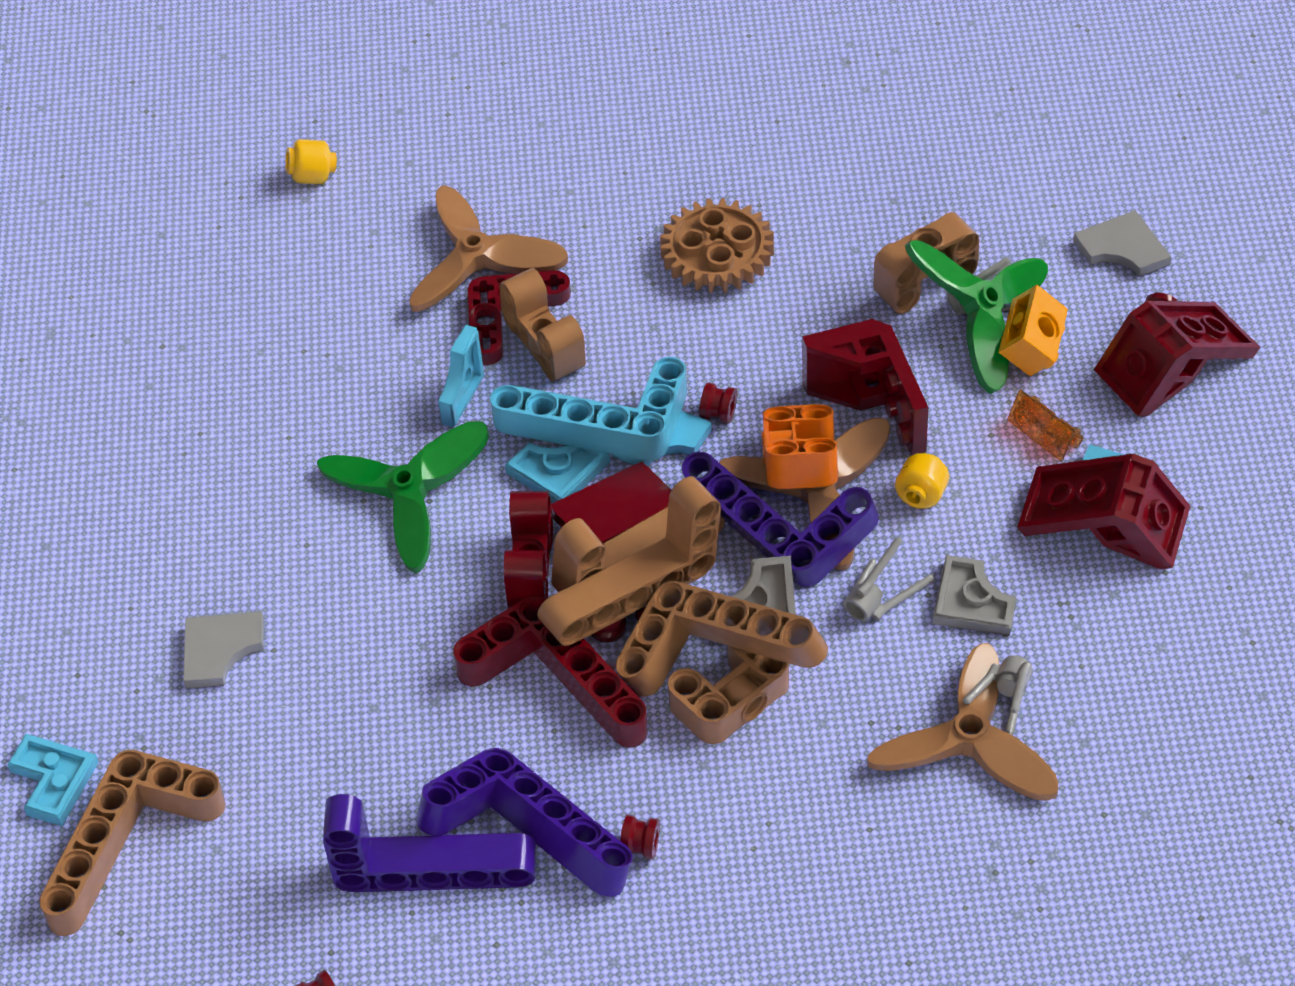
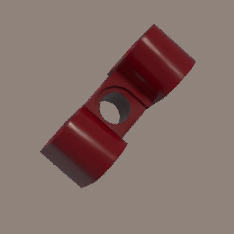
M549 491L510 492L509 518L513 547L512 550H505L504 584L508 608L529 596L538 595L548 599L550 550L553 547V517Z

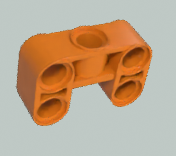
M823 404L776 406L768 408L763 412V464L766 466V482L770 487L776 489L827 487L838 481V451L834 438V411L831 407Z

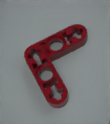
M554 270L538 272L546 286L548 307L562 305L569 300L571 296L570 280L564 272ZM520 273L482 276L472 280L468 285L469 326L477 328L483 365L495 364L503 357L502 309L499 286L501 282ZM558 286V289L551 290V287ZM487 292L488 303H481V293ZM484 316H490L495 319L488 325H481L476 322ZM483 338H490V349L484 350Z

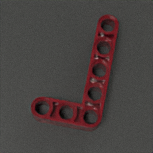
M538 595L526 597L456 642L453 648L456 672L459 681L464 685L475 687L485 684L534 652L616 743L630 748L639 746L646 740L648 728L646 706L643 701L585 639L569 646L560 644L537 616L538 609L546 598Z

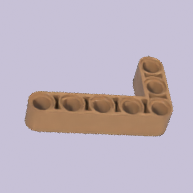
M689 476L682 479L673 487L669 495L666 538L552 595L538 609V619L560 644L569 646L646 607L656 589L663 583L677 581L690 584L703 577L711 570L716 559L721 511L720 502L695 477Z
M668 507L605 543L600 541L583 519L576 518L566 523L555 536L552 586L557 592H560L666 538ZM721 514L718 533L721 531L725 524V519L722 517Z
M668 581L660 585L652 595L618 656L616 670L635 694L646 697L656 693L663 685L689 635L803 668L816 667L822 663L827 656L828 645L812 622L805 617L685 583Z
M125 750L115 755L39 900L40 907L52 933L58 936H68L76 933L83 926L144 806L205 822L220 817L225 811L226 802L218 776L207 769L137 750ZM85 873L84 875L75 878L77 875ZM68 907V908L65 909L64 911L57 912V911L60 910L61 908Z

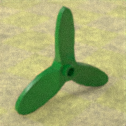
M918 240L905 244V249L911 260L930 279L952 294L963 306L964 311L967 313L966 340L976 379L980 386L988 393L998 391L1007 380L1009 360L998 353L1005 329L1001 309L1010 307L1012 299L1035 285L1041 286L1048 274L1047 263L1039 258L1020 260L1002 269L989 280H983L967 272L948 256L932 246Z
M470 421L461 424L425 445L408 464L400 466L388 465L356 456L330 455L318 459L317 467L324 477L342 486L393 499V528L400 557L407 569L418 573L425 567L428 561L431 545L430 518L424 501L427 492L450 481L466 468L486 446L489 430L487 425L480 421Z

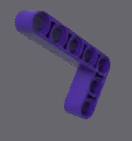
M701 451L693 452L682 463L681 468L684 477H695L720 502V514L725 519V522L766 558L791 556L793 581L802 587H810L819 583L878 524V511L870 493L862 487H852L838 496L800 533L710 454ZM702 472H708L705 476L697 478ZM733 493L730 498L721 500L726 494ZM865 507L861 513L852 514L855 509ZM759 515L754 521L746 522L751 516ZM830 534H838L833 540H825ZM785 537L779 544H772L777 538ZM811 560L808 565L797 567L800 562Z
M501 748L486 749L423 786L416 824L424 833L433 836L444 835L487 809L493 808L523 834L533 837L540 848L597 894L614 897L624 891L633 858L631 850L510 752Z
M337 794L325 801L323 844L333 884L342 891L388 892L519 888L531 885L535 881L536 841L530 835L523 833L370 837L363 803L359 798L349 794Z

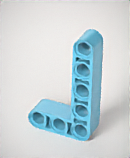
M664 357L656 361L638 408L514 385L499 386L493 390L490 396L493 424L499 432L642 460H657L667 452L687 397L686 366L683 361L676 357Z

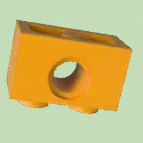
M1038 285L1013 298L998 353L1028 376H1032L1043 369H1049L1055 364L1059 356L1058 349L1061 336L1065 331L1064 324L1068 308Z

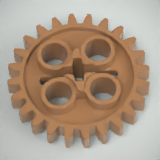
M709 198L706 201V206L703 207L695 201L693 202L692 211L682 207L681 217L671 215V224H664V234L660 235L661 259L664 260L665 270L671 269L673 279L682 276L683 286L693 281L695 283V291L701 289L703 285H707L709 293H713L716 286H721L723 292L727 293L728 285L731 284L740 290L742 280L753 284L754 274L763 276L764 266H770L771 256H774V233L770 231V222L762 221L761 212L752 214L751 205L740 209L738 200L733 202L731 206L726 205L725 198H722L718 205H714Z

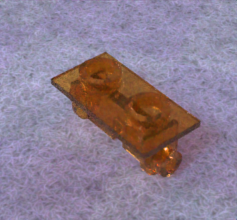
M1023 390L1018 391L1007 420L1059 461H1063L1070 446L1077 448L1084 438L1080 434L1081 430L1078 427H1072L1062 418L1059 419L1055 416L1056 414L1040 402V398L1037 396L1031 397Z

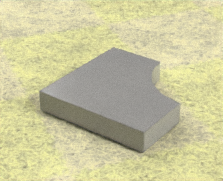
M1136 210L1075 232L1073 235L1074 244L1090 265L1102 262L1118 263L1130 268L1140 277L1169 266L1171 263V255Z
M946 555L933 614V624L1010 636L1016 607V597L1002 593L990 583L984 571L983 560Z
M791 556L751 559L750 575L744 586L732 597L796 615Z
M262 611L185 618L183 681L186 689L224 686L228 672L237 661L248 654L264 650V617Z

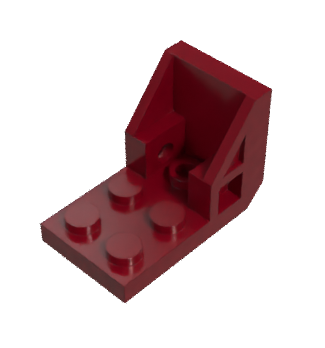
M1146 301L1129 313L1093 370L1138 417L1149 416L1191 384L1208 359H1253L1260 346L1216 302Z
M869 319L802 336V385L807 395L859 411L884 405L888 417L895 418L897 423L896 432L900 444L907 445L911 456L916 453L927 452L929 407L891 325ZM878 383V385L875 387L867 386L870 384Z
M1132 453L1036 467L1017 528L1024 536L1089 529L1104 547L1157 569H1169L1174 566L1191 506L1153 460Z

